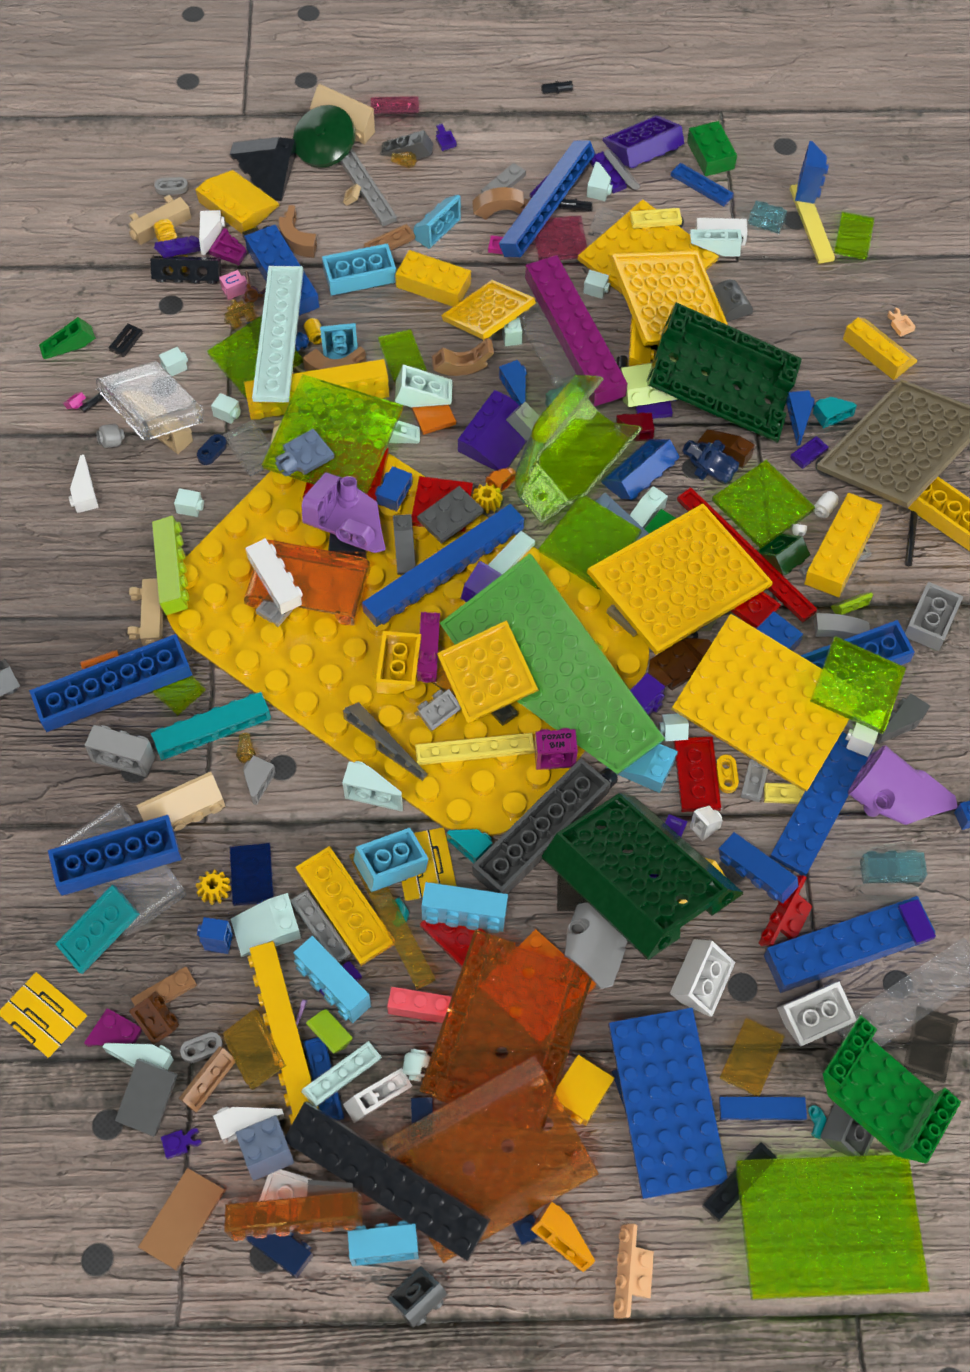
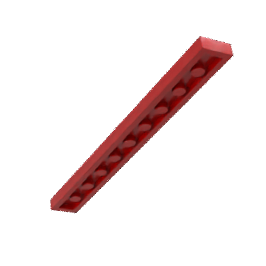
M691 487L677 497V501L688 512L701 504H704L773 582L771 587L767 589L802 623L817 612V608Z

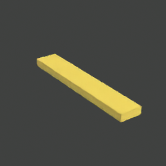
M798 184L790 185V192L818 264L834 261L835 256L815 204L795 201Z
M532 733L415 745L418 765L535 753Z

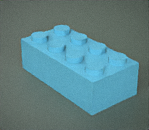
M388 243L322 256L323 270L331 296L396 283V267Z
M426 882L422 900V920L430 924L446 923L450 927L466 926L470 930L481 928L486 929L490 933L503 932L508 894Z
M313 936L293 952L297 971L303 977L306 975L311 980L310 984L316 991L322 990L325 995L324 999L331 1006L335 1005L339 1009L338 1013L345 1021L349 1019L354 1023L371 1007L368 992Z

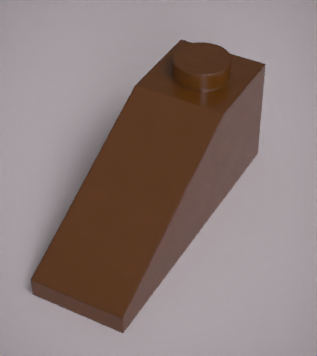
M707 429L698 440V443L710 442L712 444L715 440L721 441L725 445L722 452L739 462V467L742 469L751 459L755 444L739 435Z

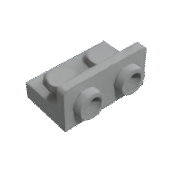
M442 689L438 690L432 695L433 699L427 702L425 700L417 706L419 710L414 714L421 717L430 731H433L461 709L458 701L449 689L442 691Z

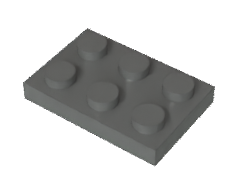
M458 486L418 515L417 520L442 544L482 515L483 508Z

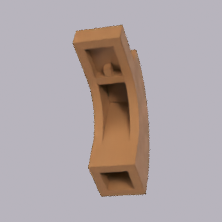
M509 187L493 188L479 194L472 201L473 213L485 220L500 210H512L520 214L529 203V200L524 199L523 191Z
M289 205L287 212L284 213V217H279L280 233L293 253L303 257L315 258L317 249L316 234L304 233L295 228L296 208L293 205Z
M486 338L475 348L466 352H453L442 347L432 356L434 371L449 376L473 374L488 366L487 360L494 355L492 340Z
M361 346L341 359L327 358L317 349L303 357L304 369L306 371L366 362L365 350Z

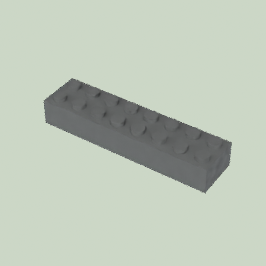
M580 758L472 865V875L491 892L509 894L542 860L543 853L556 833L589 813L609 793L611 783Z

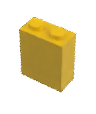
M578 1055L552 1094L550 1103L556 1111L560 1113L564 1111L570 1115V1119L574 1123L586 1126L612 1086L614 1077Z

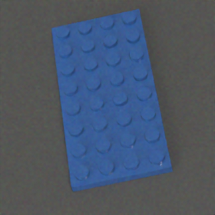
M693 1008L608 1023L642 1199L722 1184L728 1176Z

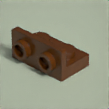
M153 992L129 1010L153 1045L171 1034L179 1026L177 1017L169 1011L164 999L156 992Z

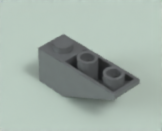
M425 130L414 132L383 142L380 155L421 159L431 156L433 142Z
M911 693L907 699L903 697L897 706L899 710L897 712L893 711L887 719L889 722L887 726L882 725L880 728L879 738L876 743H883L915 729L928 712L930 705Z

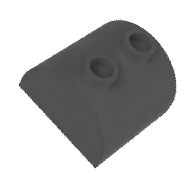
M725 280L713 287L727 322L753 314V307L737 281Z
M420 1266L387 1299L408 1324L414 1328L426 1321V1315L432 1309H439L443 1305V1299L447 1296V1293L441 1284Z

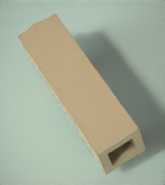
M170 195L164 197L166 201L164 206L140 218L136 213L129 215L132 219L131 223H129L131 238L142 245L156 237L154 232L155 222L168 219L176 227L190 220L189 206L181 197L175 200Z
M157 578L142 579V588H129V595L132 601L142 599L141 628L128 627V635L130 640L140 638L142 645L146 646L163 638V609L159 604Z

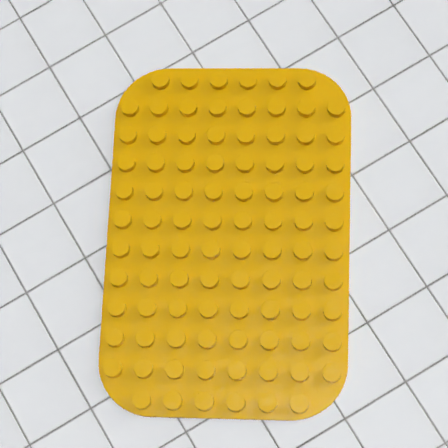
M333 434L320 436L325 439L377 446L361 437ZM388 454L384 475L393 466L411 473L413 484L397 512L378 505L385 550L377 553L367 551V561H339L329 559L330 533L304 524L302 521L303 494L309 473L303 475L302 472L296 471L289 476L282 475L284 470L279 471L276 465L183 559L187 570L184 575L188 582L186 587L189 594V601H187L188 609L167 615L171 628L189 647L252 692H262L266 702L351 762L360 761L371 767L402 792V799L448 830L478 829L481 833L485 832L489 836L506 833L570 768L536 770L535 753L419 765L428 774L422 781L378 751L374 739L344 719L343 710L359 702L416 763V744L532 733L535 745V733L543 729L556 730L516 701L511 703V705L518 712V715L504 726L491 713L471 723H467L462 709H460L433 731H430L421 717L414 714L419 710L417 706L425 700L427 702L433 699L432 695L440 689L442 691L449 689L456 698L439 657L437 658L436 682L424 683L417 681L416 674L414 688L398 694L377 693L376 677L383 631L420 634L421 612L440 613V622H442L466 603L461 599L463 587L478 562L482 561L488 565L516 535L511 536L504 544L496 546L491 553L480 557L476 563L465 567L461 573H456L450 577L446 583H441L433 592L425 594L415 604L407 606L402 613L392 616L387 623L376 627L363 612L362 602L404 575H397L393 515L411 514L412 516L419 476L424 475L393 455ZM484 514L480 515L466 526L465 532H457L442 544L425 527L412 526L415 566L488 519V517ZM265 538L269 545L273 544L277 552L275 555L283 560L286 573H291L294 579V586H298L303 594L301 597L302 605L294 608L279 627L256 614V609L269 593L248 560L245 549ZM532 547L519 561L528 554H532L593 640L604 647L601 651L631 690L646 673L649 660V646L639 634L633 637L606 613L613 603L603 591L540 550ZM440 623L438 653L455 645ZM578 745L576 762L585 753V750Z

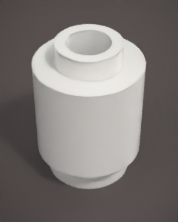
M831 491L824 493L813 506L815 514L820 518L829 517L838 505L839 497Z

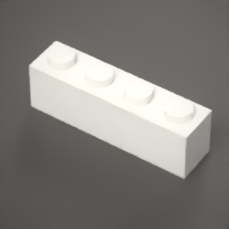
M265 538L246 547L248 560L280 613L284 614L302 605L301 597L303 594L298 586H294V579L291 573H286L283 560L275 555L277 552L273 544L269 545Z

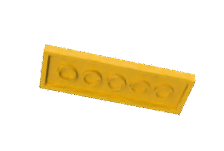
M330 846L295 867L360 966L395 945V940Z

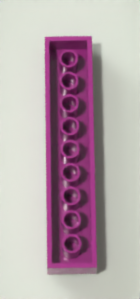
M555 255L526 264L525 279L593 407L625 397L628 383L559 257Z

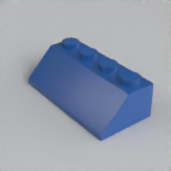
M649 439L603 478L601 482L620 499L633 500L638 497L639 492L648 488L654 479L662 476L663 471L672 467L680 456L670 439Z

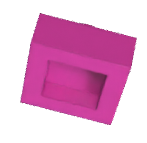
M491 235L488 253L503 254L499 246V242L503 237Z
M78 392L63 404L67 409H77L83 404L82 401L86 397L82 392Z

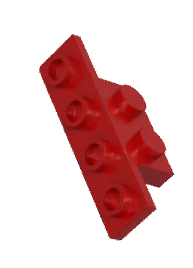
M796 876L798 877V888L784 903L778 901V905L771 914L766 929L761 933L759 945L773 946L780 932L790 940L798 937L813 907L799 895L807 879L806 876Z

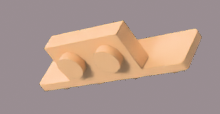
M637 1224L622 1225L619 1233L618 1268L615 1280L616 1292L613 1304L614 1318L617 1319L630 1318L632 1296L645 1299L651 1297L654 1251L636 1247Z

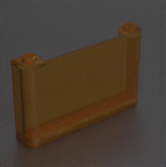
M266 539L269 545L273 544L277 552L275 555L283 560L286 573H291L294 579V586H298L303 594L301 597L302 605L298 606L299 608L335 614L340 624L355 625L371 569L370 562L366 558ZM253 568L244 596L245 604L255 608L263 601L274 603Z

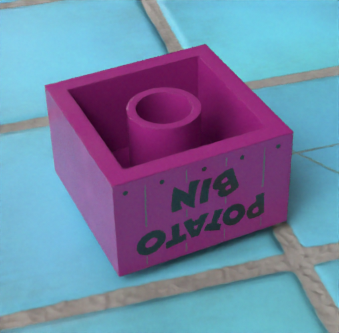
M562 728L554 731L543 729L535 733L536 770L571 768L576 763L578 750L575 729Z

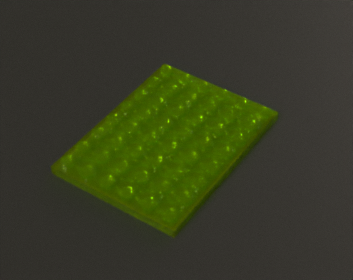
M895 1155L737 1160L735 1162L751 1300L930 1292L909 1159Z

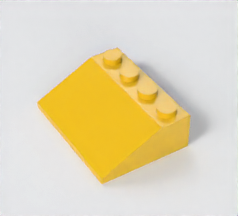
M234 170L206 179L195 189L199 203L210 211L220 210L221 217L225 218V222L240 233L255 228L280 206L277 201Z

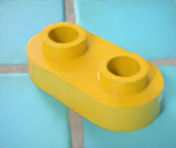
M721 755L716 762L719 789L724 793H733L739 784L736 760L730 755ZM722 765H727L729 768L725 769ZM725 783H730L731 786L728 787Z

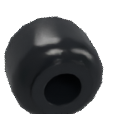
M605 768L599 772L611 783L610 789L617 783V774L611 769Z

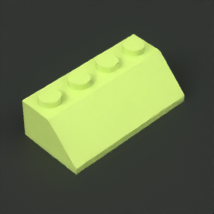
M652 363L621 367V372L628 383L626 396L623 397V402L628 407L678 399L648 386L646 380Z

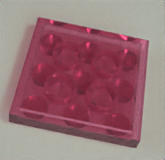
M581 215L548 219L535 237L538 261L555 255L560 260L578 258V255L587 248Z

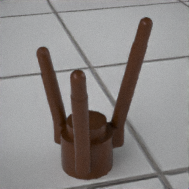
M245 271L247 288L242 299L246 303L248 301L255 302L258 297L261 298L265 293L266 287L259 292L255 286H251L249 273Z

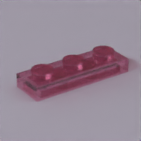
M419 96L371 97V107L374 108V114L419 113Z

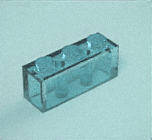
M910 850L905 853H897V851L877 853L870 851L863 854L860 860L863 884L923 882L927 877L924 852L917 853L915 850Z

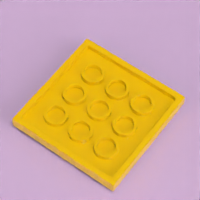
M491 280L441 316L443 321L485 340L502 329L506 324L515 320L520 314L529 310L536 302L532 296Z
M507 620L437 653L467 723H471L539 691Z

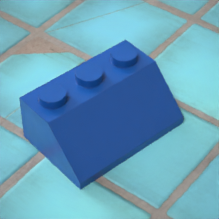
M809 141L799 174L795 201L815 204L816 198L820 197L822 189L820 186L824 185L825 176L823 175H827L829 164H826L827 156L813 141Z

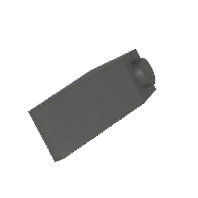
M411 514L393 515L397 575L405 574L416 567Z

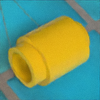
M316 318L308 319L304 323L303 328L310 342L320 344L322 343L320 330L322 326Z

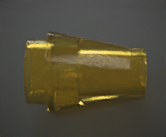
M412 152L392 153L391 162L411 168L416 164V154Z
M242 733L239 735L236 757L241 763H246L256 753L250 734Z

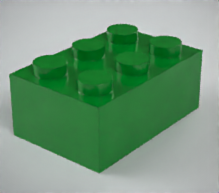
M719 121L689 128L687 144L705 177L735 169L737 153Z

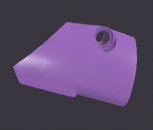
M324 473L303 498V523L335 534L340 541L373 553L384 551L385 544L377 502L357 488V480L354 477L346 476L341 478L330 473Z
M886 745L868 757L865 766H862L848 791L851 797L861 805H864V811L868 816L876 817L881 814L904 825L954 810L958 807L955 795L926 772L915 770Z

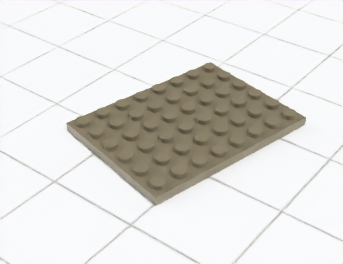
M901 379L817 464V470L908 508L970 443V405Z

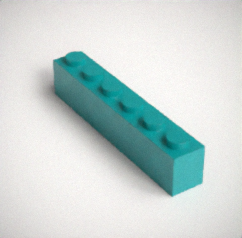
M262 692L252 693L246 698L233 700L222 707H214L206 713L196 714L184 721H177L166 728H158L155 732L151 733L160 759L163 761L271 720V716Z

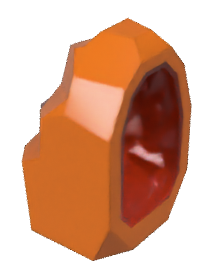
M510 467L492 471L486 477V482L489 486L494 484L495 488H500V491L503 492L515 480L517 472Z

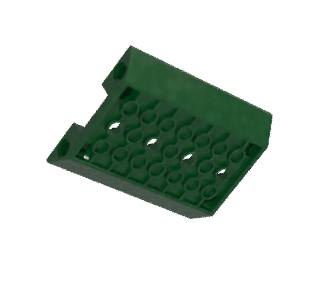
M676 302L663 328L646 382L652 388L778 443L787 414L784 412L787 396L795 385L802 358ZM669 356L674 357L676 362L671 361ZM701 370L705 371L708 376L703 375ZM733 384L737 385L739 390L735 389ZM764 398L770 400L771 404L766 403Z
M618 793L557 832L542 855V859L647 960L680 939V928L705 910L713 916L743 895V891L636 797ZM597 826H606V828H604V829H598V828H596V827H597ZM623 850H632V852L624 853ZM651 874H658L659 877H658V878H652V877H650L649 875H651ZM686 899L688 902L681 904L677 900Z

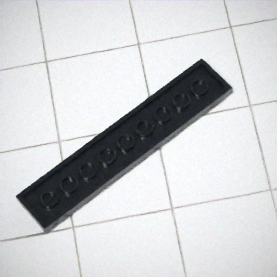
M309 1102L303 1103L285 1136L288 1145L345 1182L353 1183L354 1188L409 1224H415L418 1230L466 1261L470 1260L491 1221L490 1218Z

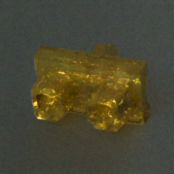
M234 298L230 300L231 305L227 307L228 312L224 313L225 323H229L233 329L239 328L242 325L239 318L243 316L249 323L256 319L253 302L244 304L242 300L237 302Z

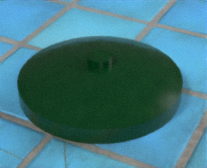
M322 105L308 111L299 120L293 133L296 154L305 164L315 168H326L337 164L348 155L353 147L356 136L354 122L345 110L334 105Z

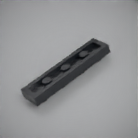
M760 1142L702 1207L719 1222L777 1157Z

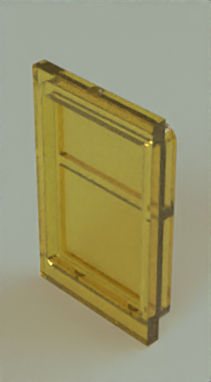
M253 1009L223 1032L224 1040L245 1083L249 1085L251 1090L256 1089L286 1066L257 1009Z
M746 1018L719 1079L759 1097L785 1036Z

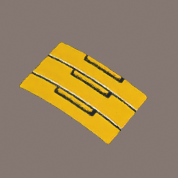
M443 827L414 833L429 859L426 872L401 881L405 901L423 898L426 882L456 886Z
M37 972L0 1009V1017L48 1058L87 1017L81 1009Z

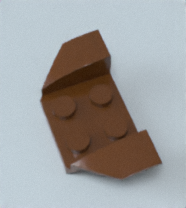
M684 638L683 641L677 642L651 658L648 674L673 691L689 681L712 642L709 639Z

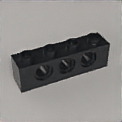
M152 256L150 258L151 279H156V282L173 280L175 283H181L183 280H190V283L207 281L209 284H215L220 280L219 277H221V258L172 256L164 258L163 256ZM165 266L172 267L173 273H168ZM183 266H186L190 269L189 274L183 272ZM199 267L206 268L207 274H201Z

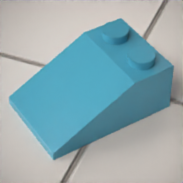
M355 323L320 327L323 355L325 357L341 359L358 349Z
M659 744L617 775L660 793L675 763L678 751Z

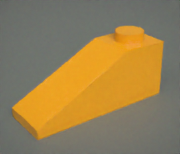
M550 1202L541 1211L531 1230L584 1272L594 1264L595 1259L571 1217L560 1206Z

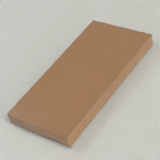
M187 1168L138 1248L177 1271L225 1190Z

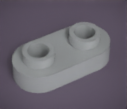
M183 177L160 178L155 182V190L160 195L183 194L188 190V183Z
M210 1032L184 1042L180 1048V1054L185 1062L195 1063L211 1057L219 1046L223 1047V1042L218 1034ZM211 1042L216 1043L214 1048L208 1047ZM190 1050L196 1051L193 1056L188 1055Z

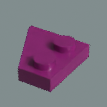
M223 228L209 249V254L240 265L247 255V250L242 244L238 243L235 237L228 233L226 228Z
M107 1008L84 1044L88 1047H92V1045L103 1046L105 1043L135 1044L143 1030L140 1026Z

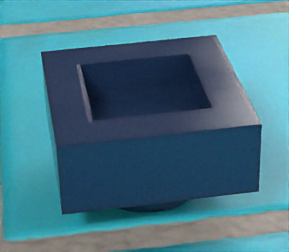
M533 1214L512 1224L521 1246L540 1238L531 1230L535 1223Z

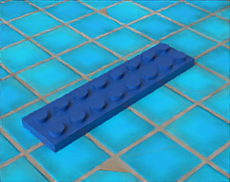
M844 732L839 736L809 789L803 794L770 855L771 859L802 876L807 875L849 796L848 791L868 760V757L846 748L848 740L845 739L847 734Z

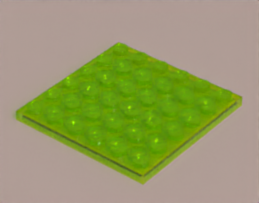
M303 374L264 458L262 468L282 474L284 470L279 471L275 458L285 453L283 445L314 429L334 453V459L305 475L300 471H296L289 475V477L315 485L324 473H330L341 478L350 476L357 480V488L367 495L401 416L403 405Z

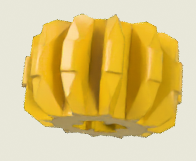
M162 219L155 222L154 232L158 242L177 239L174 226L170 220Z
M486 482L485 486L479 484L478 489L474 488L472 499L487 514L490 510L495 513L496 508L501 506L502 494L500 488H495L494 484L489 486Z
M214 869L212 874H209L206 871V877L199 876L200 882L196 883L197 895L202 897L201 899L204 903L209 900L210 904L213 905L214 901L217 900L221 904V897L228 898L227 892L231 891V887L228 885L230 880L227 877L225 878L224 872L218 874L217 870Z

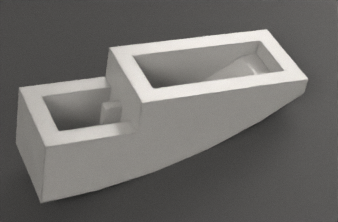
M816 613L814 618L815 637H833V640H844L870 630L869 622L851 616Z

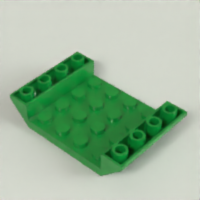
M860 1015L822 1073L828 1097L895 1156L926 1164L929 1162L961 1101L945 1087L937 1093L931 1091L872 1040L877 1028Z

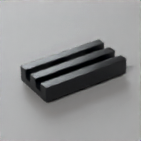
M127 323L109 346V351H115V354H121L122 357H125L143 334L142 329Z

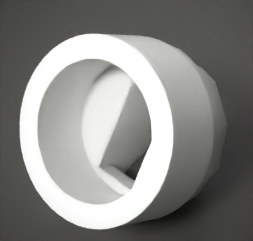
M793 524V535L798 536L799 534V536L803 537L807 532V526Z

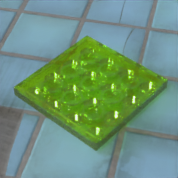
M262 315L207 351L211 359L246 399L244 382L255 379ZM296 350L294 353L293 369L303 363V358Z
M767 460L728 485L712 498V501L760 549L815 510V506Z
M581 493L538 550L549 559L599 589L598 585L588 575V568L634 543L642 531Z
M835 636L810 702L883 734L886 730L906 667Z

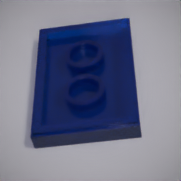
M270 843L230 847L233 906L258 904L273 898Z

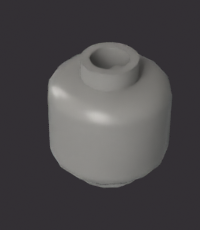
M117 424L100 426L96 432L98 444L104 448L120 446L124 439L123 429H120Z

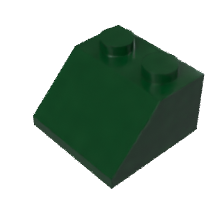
M782 533L757 550L782 575L789 574L794 567L804 563L805 559L810 556L802 536Z

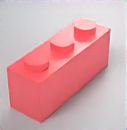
M391 987L387 1006L388 1014L450 1024L454 997Z

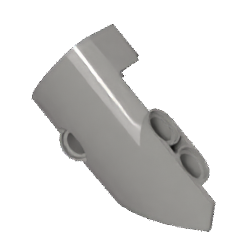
M588 902L577 905L567 930L564 957L570 959L583 969L599 989L612 987L626 950L627 940Z

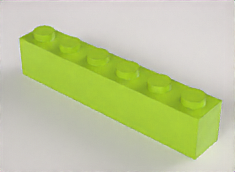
M172 515L152 521L159 604L166 615L188 609L187 601H189V594L186 590L188 582L184 575L187 572L183 559H185L182 549L184 542L180 535L182 526L180 522H176Z

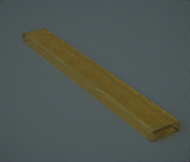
M355 853L350 854L349 858L416 990L436 981L388 886L371 892L353 861Z

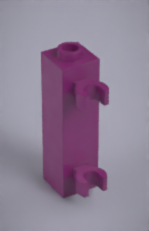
M421 612V642L417 666V681L424 683L436 682L440 613Z

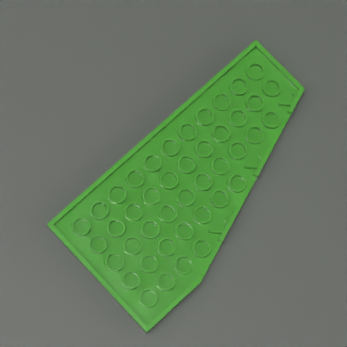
M528 554L440 622V625L456 645L507 620L539 691L517 702L556 730L562 728L575 729L577 745L616 774L621 773L665 740L660 730L532 554Z

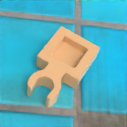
M895 308V314L889 310L887 316L892 320L891 326L899 337L915 330L916 326L907 315L901 316L898 308Z

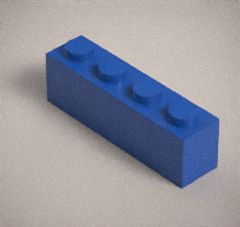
M735 832L718 848L720 860L726 866L731 865L741 877L746 876L756 888L765 890L771 899L784 903L798 888V877Z

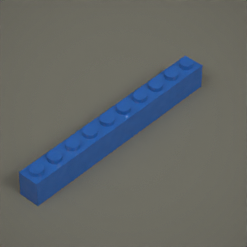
M575 140L572 142L499 242L504 257H522L595 155L590 140Z
M511 504L507 505L363 601V612L376 627L387 623L392 616L402 613L407 606L415 604L422 596L433 592L441 583H446L450 577L456 573H461L465 567L476 563L483 555L491 553L496 546L504 544L514 534L517 535L524 528V518Z

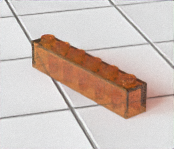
M358 1192L225 1205L224 1232L232 1240H244L247 1236L266 1238L268 1234L287 1236L289 1232L309 1234L312 1230L331 1232L334 1228L341 1227L345 1230H352L356 1226L363 1225L362 1197Z

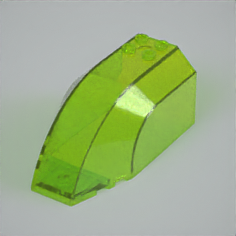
M575 375L540 415L533 426L517 466L515 490L518 497L540 522H544L560 512V509L573 504V501L587 495L642 430L641 426L612 422L599 413L588 400L589 396L604 380L603 377Z

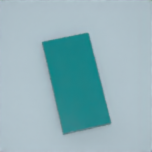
M111 885L55 945L75 969L83 974L140 913L115 885Z

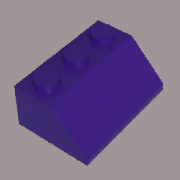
M479 561L463 587L461 599L465 602L469 601L502 574Z

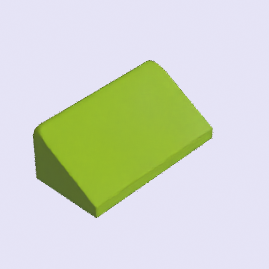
M861 593L836 603L831 608L835 614H847L869 605L873 593Z
M327 1009L322 1010L306 1022L332 1053L345 1049L353 1039Z

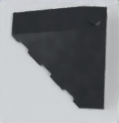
M274 137L233 142L230 157L239 162L238 166L243 173L250 175V181L257 188H261L264 193L275 201L282 202L296 157L295 139Z

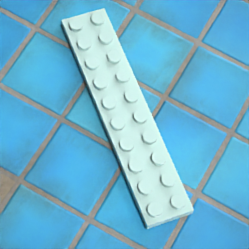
M303 266L268 267L252 395L253 402H289L304 272Z

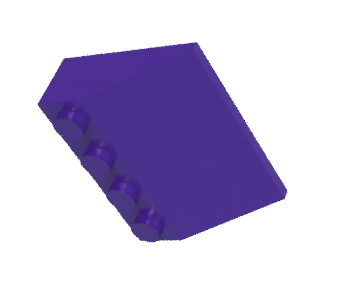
M657 115L602 138L606 146L629 168H635L642 162H649L652 158L663 156L665 152L676 150L679 146L685 144L682 125Z
M494 390L458 438V452L495 471L509 468L527 443L506 420L520 405L509 396Z

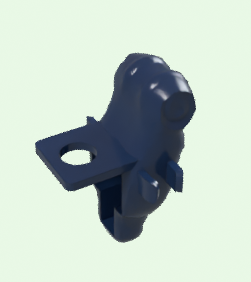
M689 440L682 449L683 454L688 456L691 463L697 468L695 475L701 480H704L709 475L726 485L732 480L733 475L739 468V462L722 452L725 445L719 440H715L713 444L710 442L695 443L693 440Z

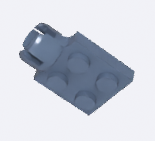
M312 429L284 444L283 450L285 453L275 458L279 471L284 470L282 475L289 476L296 471H300L305 475L334 459V453L317 432Z

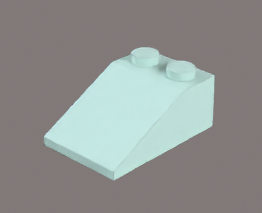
M402 365L396 379L395 402L409 407L450 405L452 402V380Z
M348 762L342 782L345 799L397 811L403 810L402 792L363 762Z
M288 893L267 899L231 918L241 957L250 955L249 948L271 941H274L275 946L301 938Z

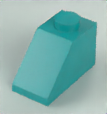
M830 396L826 399H820L815 403L813 415L824 429L853 417L857 405L853 402Z
M478 829L449 830L447 832V841L473 864L492 846L491 837L485 832L481 833Z

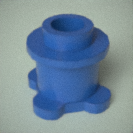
M298 332L296 335L295 353L301 348L305 349L308 347V337L302 332Z

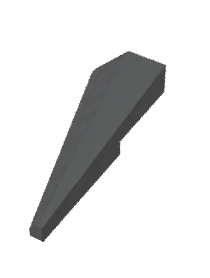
M359 702L343 710L344 719L374 739L378 751L423 781L428 774Z

